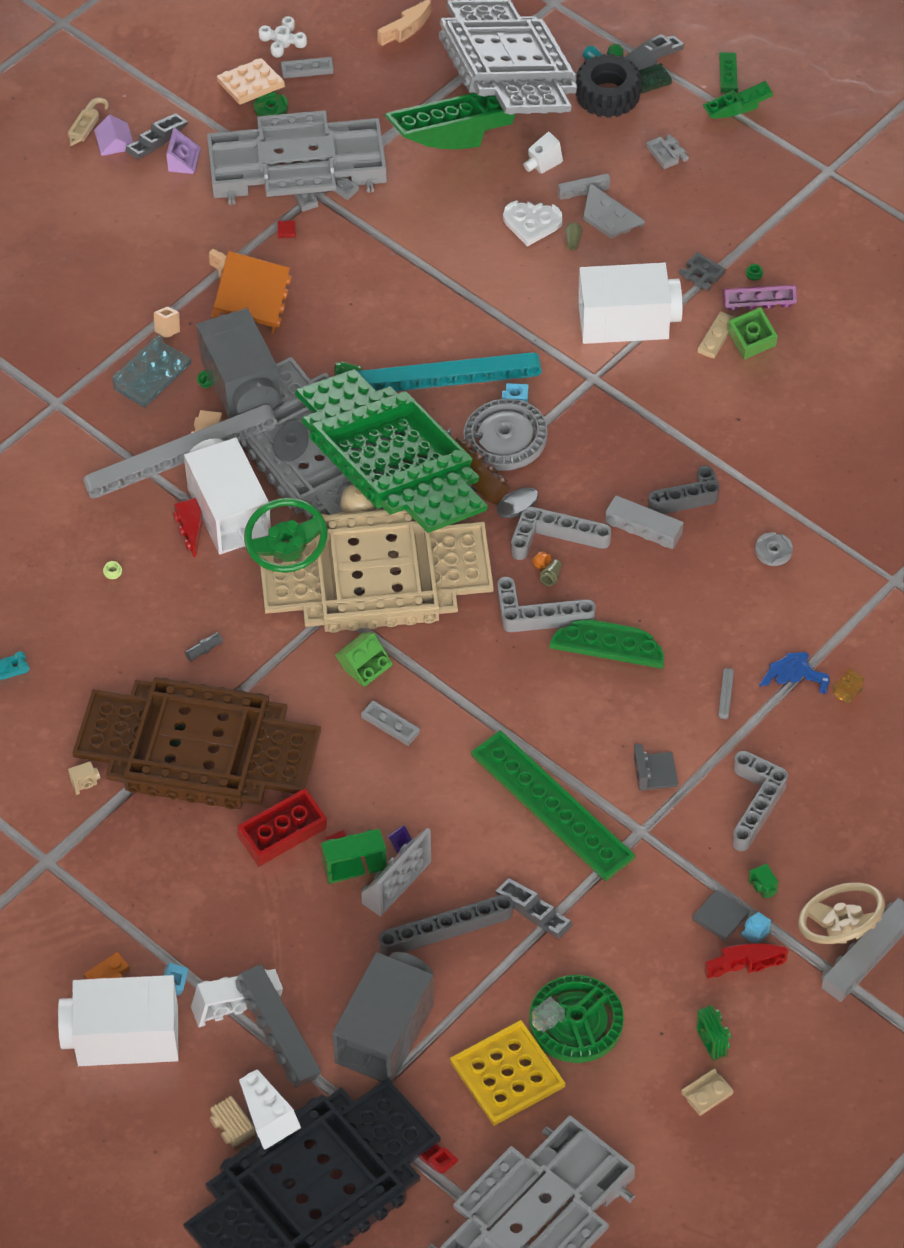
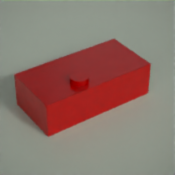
M305 788L238 825L237 837L257 866L260 867L324 831L327 826V818Z

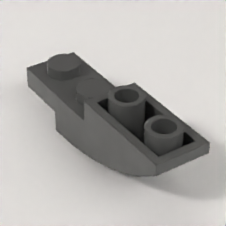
M661 34L635 48L625 57V60L629 59L636 65L638 70L657 64V60L660 57L683 50L684 43L674 35L666 38Z

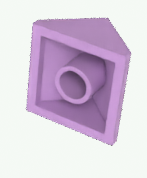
M110 114L94 129L101 156L125 152L126 146L133 143L128 123Z
M176 128L172 131L167 151L168 171L193 174L201 147Z

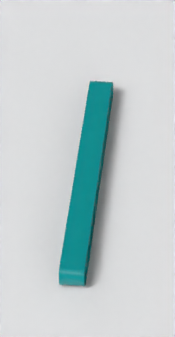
M522 353L357 372L375 391L390 386L395 391L535 377L542 373V367L537 353Z

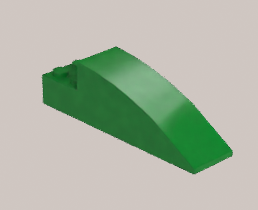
M471 93L385 113V117L404 138L419 144L439 149H468L481 146L485 130L513 124L515 114H505L495 95L481 96L477 93Z

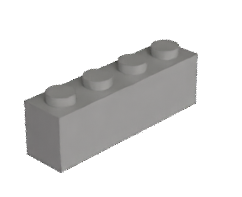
M616 495L606 510L605 523L658 543L663 547L674 549L683 534L684 522Z

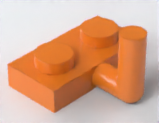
M116 952L84 973V978H122V975L129 971L130 967L121 955Z

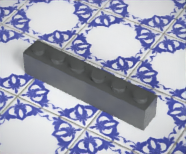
M262 964L240 973L235 981L236 988L244 996L248 1010L254 1014L258 1028L264 1032L268 1046L273 1048L278 1064L283 1066L288 1082L292 1083L294 1088H297L315 1080L321 1073V1070Z

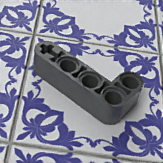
M701 466L697 471L696 483L651 492L648 499V508L666 514L716 503L719 497V483L714 470L710 466Z

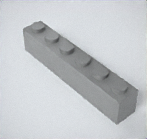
M897 898L894 903L890 902L881 916V921L876 923V927L865 932L856 943L852 942L847 949V953L837 958L835 966L831 970L827 969L822 976V989L842 1002L904 935L903 900Z

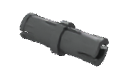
M215 632L210 637L204 640L201 639L198 641V644L184 651L185 655L192 662L204 653H209V650L223 643V639L220 634L218 635V632Z

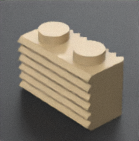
M232 1096L211 1107L210 1121L215 1128L219 1127L222 1132L221 1136L226 1144L230 1143L235 1148L255 1136V1127Z

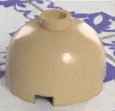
M354 484L346 487L341 494L340 508L344 513H353L359 510L373 511L376 509Z

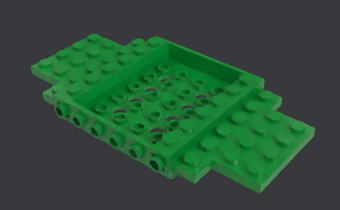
M355 369L296 389L295 395L312 412V414L304 416L302 419V423L310 431L309 438L377 509L383 507L390 515L406 510L427 533L487 511L488 505L469 487V485L475 484L479 480V476L470 468L473 458L406 391L397 393L391 386L375 391ZM401 432L405 436L403 437L402 435H396L395 433ZM386 437L390 439V442L381 440V438ZM366 443H373L375 447L366 445ZM352 448H358L361 452L352 451ZM418 455H424L427 459L418 458ZM404 460H409V461H411L413 464L411 465V464H409V463H404L403 461H404ZM393 465V466H395L398 470L393 469V468H389L388 466ZM374 471H380L383 475L374 474Z

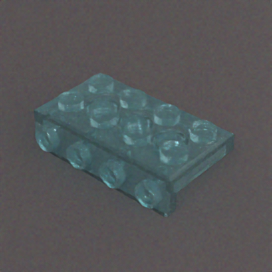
M158 335L144 349H141L132 360L128 361L119 372L115 373L113 376L114 390L145 408L191 364V359L165 344L163 337Z

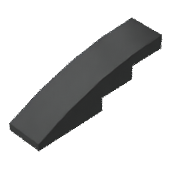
M176 113L152 124L151 130L140 134L138 141L127 145L125 152L138 160L171 139L173 129L176 128L178 131H181L188 124V121Z
M510 878L495 891L498 896H510L515 910L559 939L573 926L571 920L556 913L554 906L540 900L538 893Z

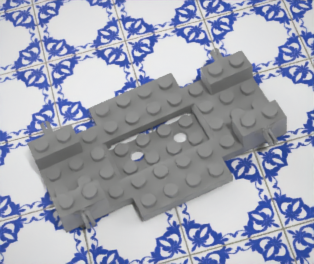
M326 111L257 117L258 129L207 134L214 198L228 197L229 205H231V200L233 205L236 203V196L248 195V186L265 184L266 197L336 191L335 178L351 176L352 182L357 185H366L367 192L369 193L370 188L371 192L374 191L373 184L387 183L379 118L327 123ZM317 146L318 149L312 151L309 149V147ZM282 149L283 153L277 154L274 151ZM313 159H319V160H320L319 162H309L310 160H313ZM293 161H302V162H305V163L291 164V163H293ZM280 162H284L286 165H275V164H276V163H280Z
M569 1115L555 1131L551 1130L548 1126L543 1129L542 1134L548 1138L528 1158L510 1146L453 1204L454 1209L464 1216L467 1221L440 1248H523L538 1233V1230L547 1221L551 1220L553 1215L567 1203L571 1196L573 1201L528 1248H590L609 1228V1224L594 1212L602 1204L607 1207L619 1196H622L629 1203L634 1200L635 1195L629 1192L626 1187L635 1178V1166ZM542 1194H549L551 1201L542 1203L539 1197ZM518 1223L523 1229L519 1233H513L510 1230L511 1225ZM433 1244L428 1246V1248H437Z

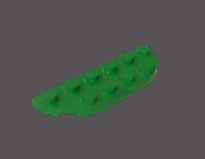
M577 620L563 629L561 627L550 641V649L663 669L664 654L661 646L657 644L651 634L635 627L596 620Z

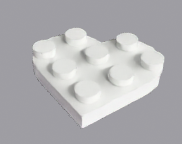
M514 201L505 206L503 221L528 247L562 226V212L553 204L551 207L548 205L543 206V203L533 205L530 202L526 204Z

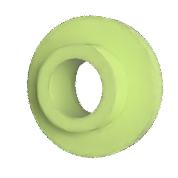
M116 561L106 563L103 568L104 576L108 579L120 577L122 574L121 565Z

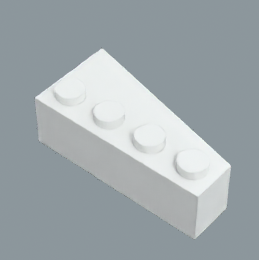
M265 970L278 995L281 997L283 987L276 970ZM238 976L224 977L215 981H203L197 984L191 1009L198 1027L205 1026V1021L214 1019L217 1022L223 1020V1016L234 1012L235 1015H238L248 1009L244 996L236 988L235 981Z
M258 1069L248 1073L239 1080L264 1150L301 1128L293 1108Z

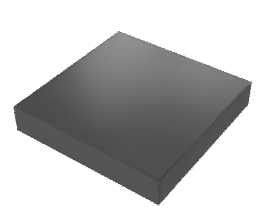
M716 889L693 915L692 920L726 942L747 918L750 910Z

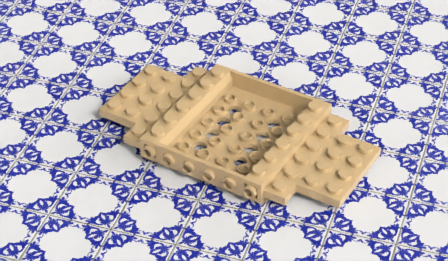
M375 509L373 511L359 510L353 513L339 512L332 515L322 514L327 525L328 537L326 546L317 560L306 568L288 573L273 572L260 566L265 614L303 610L305 627L324 625L325 632L336 633L340 630L356 631L361 628L375 629L381 626L395 627L402 624L434 623L439 621V614L458 612L456 595L493 592L494 589L485 522L448 525L427 533L406 510L392 515L383 509ZM320 534L307 544L302 552V556L295 561L284 562L283 559L274 558L273 556L260 557L278 565L298 563L313 553L319 543ZM394 534L397 539L394 542H389L386 540V536ZM350 538H357L359 543L352 546L348 543V540ZM390 551H397L399 556L397 558H390L388 553ZM353 554H358L361 560L359 562H352L350 557ZM393 567H398L401 573L399 575H392L390 570ZM360 571L363 573V576L360 579H355L352 577V573ZM400 584L403 586V589L400 592H395L392 590V586ZM356 588H363L365 593L361 596L355 595L354 590Z

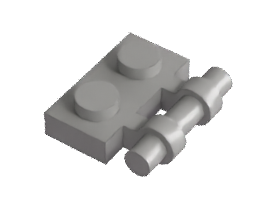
M670 134L666 136V141L659 137L646 143V148L663 169L678 164L679 159H682L684 162L689 159L687 151L680 147L678 140Z

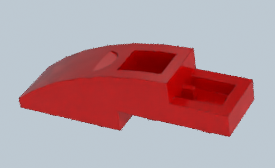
M759 943L726 947L721 949V957L705 962L704 972L707 979L720 977L730 971H739L743 967H746L748 973L760 972L767 967L779 966L786 962L788 950L786 947Z

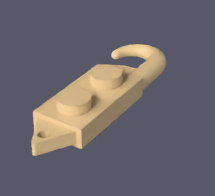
M94 98L82 110L68 131L71 146L80 141H85L99 120V113L93 108L96 104L103 103L107 110L109 103L106 99Z

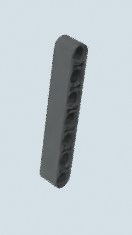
M500 895L386 930L379 936L380 952L389 957L394 952H407L507 921L513 915V900L508 895Z

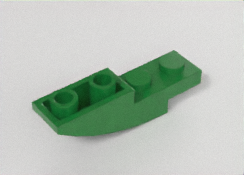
M765 80L737 94L733 90L703 104V107L710 118L732 117L759 108L758 103L772 97L773 92Z

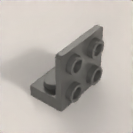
M642 744L634 745L633 759L639 791L678 787L672 752L647 754V751L643 752Z

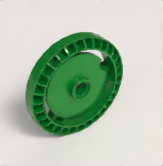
M567 975L550 981L538 991L531 1003L529 1025L532 1036L548 1055L564 1062L586 1063L605 1056L616 1046L624 1027V1011L616 993L605 983L589 976ZM564 993L556 998L558 1003L550 1001L555 996ZM605 1003L612 1014L613 1023L609 1032L599 1040L605 1033L608 1024L607 1012L603 1005ZM541 1019H545L547 1030L553 1038L544 1030Z

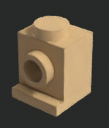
M91 761L68 769L69 778L76 795L80 794L79 790L89 789L97 785V780L100 779L97 767L93 768Z

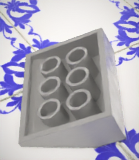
M429 828L414 837L408 844H404L399 854L388 861L387 867L376 874L370 885H366L361 892L362 904L380 917L431 863V830Z

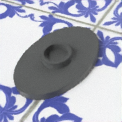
M294 421L285 424L279 429L273 442L274 453L279 460L290 462L299 458L304 453L309 440L306 426L301 422Z
M527 487L509 493L498 503V515L502 518H512L521 515L523 509L533 507L537 502V490Z

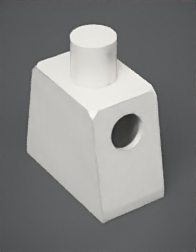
M548 131L528 149L529 160L523 163V166L528 172L535 168L539 173H544L562 163L563 157L560 141Z

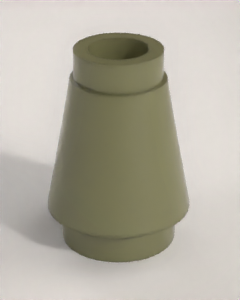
M569 223L565 228L567 249L576 250L583 230L578 223Z
M553 560L540 573V581L545 586H552L557 583L562 568V563L559 560Z

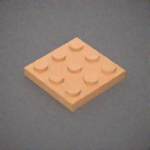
M262 58L217 76V82L239 105L285 87L283 79Z

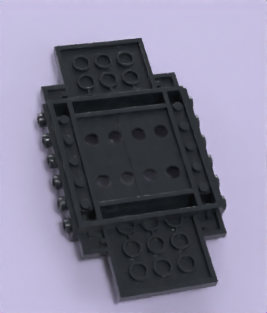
M388 1078L355 1102L341 1087L327 1098L321 1094L319 1097L309 1100L302 1109L294 1111L300 1124V1129L265 1150L258 1137L251 1145L244 1146L237 1155L227 1158L220 1166V1174L205 1184L206 1189L216 1201L186 1221L183 1227L200 1248H341L342 1246H348L357 1235L366 1233L372 1224L378 1220L382 1221L388 1216L390 1211L394 1208H400L407 1200L406 1191L421 1180L420 1175L413 1169L410 1163L439 1143L441 1137ZM307 1140H314L316 1146L313 1149H307L304 1143ZM320 1155H327L329 1161L326 1164H320L317 1158ZM274 1164H279L282 1166V1171L275 1174L270 1171V1167ZM333 1170H340L343 1175L340 1179H333L330 1173ZM285 1180H294L295 1186L291 1189L285 1188L283 1186ZM347 1185H353L356 1191L348 1195L343 1189ZM304 1194L309 1199L305 1204H299L296 1201L298 1195ZM312 1210H319L322 1215L319 1219H312L309 1213Z

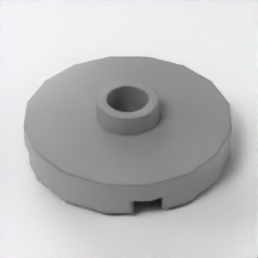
M776 532L763 534L757 540L755 554L764 564L769 566L783 565L792 556L793 545L791 540L783 534L779 535Z

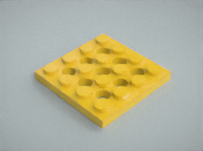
M522 1020L450 1058L451 1065L493 1126L565 1088L566 1084ZM518 1044L520 1048L513 1051L509 1049V1045ZM499 1053L502 1055V1058L500 1060H493L491 1055ZM527 1059L531 1064L529 1066H522L520 1061ZM475 1063H482L484 1068L476 1070L473 1068V1065ZM510 1069L513 1071V1074L505 1076L502 1074V1071ZM538 1075L542 1080L540 1082H533L531 1077ZM486 1079H493L495 1084L487 1086L484 1084V1081ZM521 1085L524 1087V1090L516 1092L513 1090V1087ZM497 1095H504L506 1100L498 1102L495 1100V1097Z

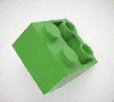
M362 633L335 654L344 671L363 687L393 665L374 633Z

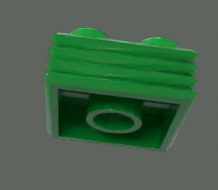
M710 1005L709 1007L706 1006V1008L702 1007V1010L698 1009L696 1030L712 1061H715L716 1059L723 1058V1056H727V1051L730 1048L728 1039L731 1038V1033L727 1026L723 1027L720 1011L718 1009L715 1010Z

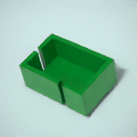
M380 829L367 830L364 833L355 835L350 834L343 838L329 839L321 843L322 865L328 884L366 875L361 860L362 856L365 858L369 874L383 871L387 867L386 847Z

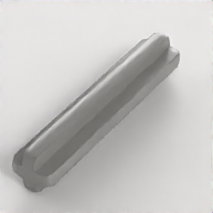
M725 668L723 670L718 714L720 719L729 718L733 669Z

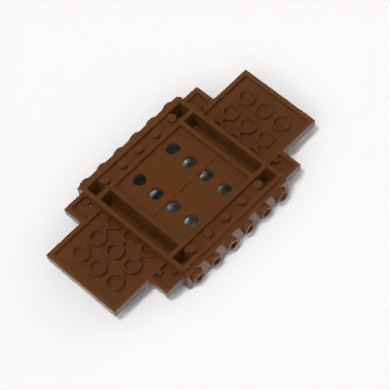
M155 677L153 682L135 680L131 695L92 689L72 754L75 758L109 763L106 780L123 782L125 791L131 793H143L153 797L161 796L171 800L179 799L190 803L197 802L209 806L241 810L243 803L261 805L265 789L296 794L306 788L321 734V726L284 720L287 704L269 701V696L262 693L255 694L243 690H231L224 687H212L205 684H194L187 681ZM182 708H189L191 710L187 715L179 713ZM220 714L229 716L226 721H219L217 719ZM181 723L184 724L186 728L182 731H179L175 729V726ZM222 730L224 735L216 737L213 735V732ZM176 739L181 744L178 747H172L170 742ZM211 746L219 747L217 753H210L208 749ZM168 756H174L176 757V761L173 763H167L165 761V758ZM207 762L215 764L214 768L210 770L205 769L203 766Z

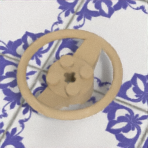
M845 883L828 888L817 894L804 906L798 919L799 930L805 938L815 943H847L848 940L858 939L865 932L876 927V923L881 921V916L885 909V899L877 888L865 883ZM864 891L875 897L877 906L875 912L864 914L861 906L838 903L832 908L820 902L838 893ZM807 917H810L826 928L829 936L817 935L811 932L806 925Z

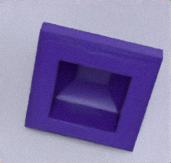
M405 825L388 836L396 853H399L404 844H408L412 840Z

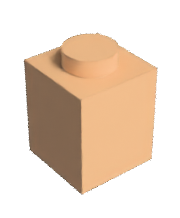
M169 307L155 311V332L163 337H171L179 333V312Z

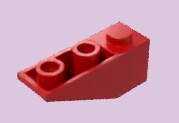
M196 498L174 504L175 512H172L175 523L179 522L180 526L178 528L181 537L185 536L186 540L184 542L187 551L191 550L193 557H195L203 521L199 504Z

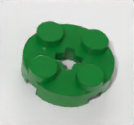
M273 91L258 97L254 101V112L258 117L287 114L288 101L283 94L280 96Z

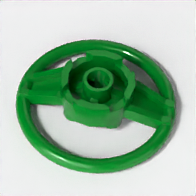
M281 498L262 505L251 515L245 527L244 543L250 557L261 567L273 572H295L311 565L322 554L326 546L328 530L322 514L313 505L299 499ZM296 506L314 516V518L299 525L294 520L280 522L269 528L268 536L252 539V530L257 520L265 512L273 508ZM320 534L319 543L313 553L298 563L278 565L260 557L273 556L274 558L283 559L284 562L295 561L302 556V552L307 544Z

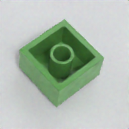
M761 307L734 318L728 323L727 331L744 360L776 346L778 336Z

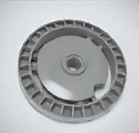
M518 399L493 400L480 406L467 419L463 432L464 440L467 439L474 445L473 449L475 452L479 451L485 457L484 461L486 463L489 462L496 470L500 471L518 469L533 462L544 450L548 438L547 424L541 412L533 405ZM535 426L537 429V435L534 441L531 443L533 438V427ZM474 438L481 439V440H479V443H480V445L482 446V448H483L484 450H482V449L477 445V443L475 442Z

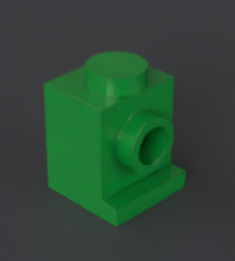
M768 864L749 871L748 882L753 884L754 890L757 893L759 892L763 899L771 898L777 893L779 882Z

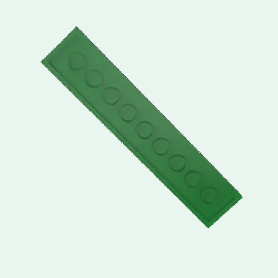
M501 730L471 751V756L605 882L635 859V854Z

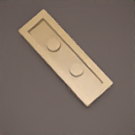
M720 311L698 347V353L714 359L729 335L727 331L729 321L737 317Z

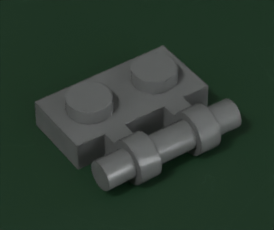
M697 252L687 262L686 267L689 269L681 268L679 274L684 276V279L688 282H694L700 289L704 288L709 291L712 285L708 281L715 284L725 274L726 269ZM697 273V274L701 275L702 277L699 278V277H697L695 274Z

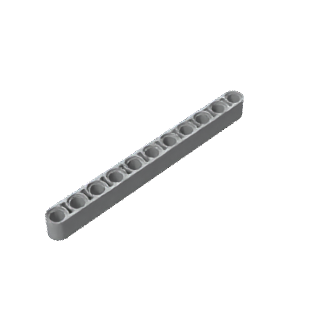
M262 405L88 474L83 479L85 488L91 498L103 496L185 463L184 454L189 453L195 445L202 441L214 438L227 441L236 437L238 441H241L275 427L277 419L270 405Z

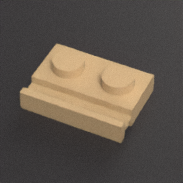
M715 1068L681 1090V1095L687 1099V1102L699 1116L733 1095V1089L721 1075L719 1076Z

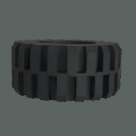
M615 54L594 56L591 60L585 61L578 69L576 75L577 101L583 109L588 110L592 115L596 114L598 117L606 116V118H611V116L619 117L621 114L628 113L639 102L641 74L636 65L629 59L625 60L623 56L619 55L617 57ZM610 83L615 84L618 87L603 88L598 85Z

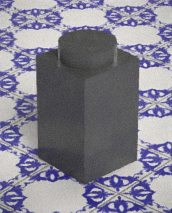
M248 308L196 324L201 362L228 418L262 405H270L272 410L276 406L282 405L277 365Z
M378 952L375 953L333 1031L334 1060L336 1064L380 1082L387 1078L392 1083L394 1082L434 1006V974L427 964L417 957L403 952H394L389 957Z

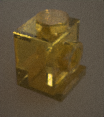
M849 668L834 684L833 693L837 698L849 703L863 690L865 678Z

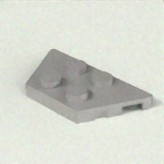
M590 184L583 220L610 239L622 233L630 232L635 227L644 226L645 221Z

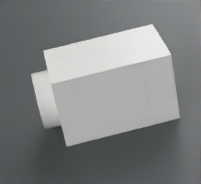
M666 263L579 267L578 307L583 344L669 339L670 322H681L680 280L668 279Z
M237 437L227 441L215 438L202 441L195 445L189 453L184 454L187 488L191 498H196L202 511V520L220 555L245 546L244 532L249 518L259 507L269 501ZM270 510L265 512L255 523L252 530V539L268 536V530L271 528Z
M174 975L73 980V998L59 999L58 1027L61 1049H75L78 1066L178 1061V1002Z

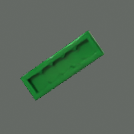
M719 52L720 93H729L733 90L737 93L736 52Z

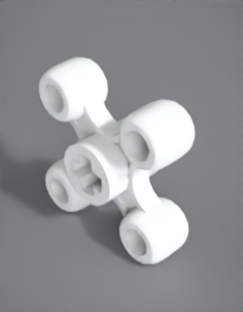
M290 16L284 17L282 19V26H278L275 30H271L267 25L259 28V38L262 41H269L270 39L275 41L271 44L270 50L272 56L276 58L281 57L284 54V48L289 47L291 43L297 48H304L307 45V37L304 33H291L295 29V21Z

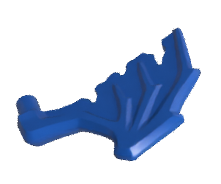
M807 652L786 653L784 658L769 665L770 668L759 686L769 685L770 681L776 676L777 684H785L788 680L791 683L800 682L804 676L806 680L819 683V692L826 694L830 685V676L826 673L814 671L807 662L809 658Z

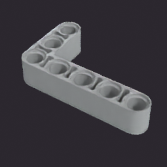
M526 507L521 513L511 541V555L517 560L525 559L528 556L536 533L604 549L611 544V528L599 522L536 507Z
M502 577L498 580L497 596L502 627L507 632L569 626L573 621L595 620L596 605L591 600L518 606L514 580L510 577Z
M740 751L735 755L734 759L735 774L761 786L733 833L732 844L734 849L746 851L784 793L787 786L788 773L785 769L747 751Z

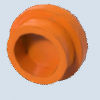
M544 551L538 552L531 559L534 566L539 570H544L552 562L551 555Z

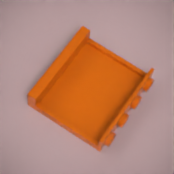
M228 251L211 317L216 318L219 317V313L229 314L248 308L254 321L271 326V334H274L275 328H279L281 323V317L278 316L284 310L285 304L282 303V300H286L288 289H285L286 285L289 286L292 276L289 275L290 268Z

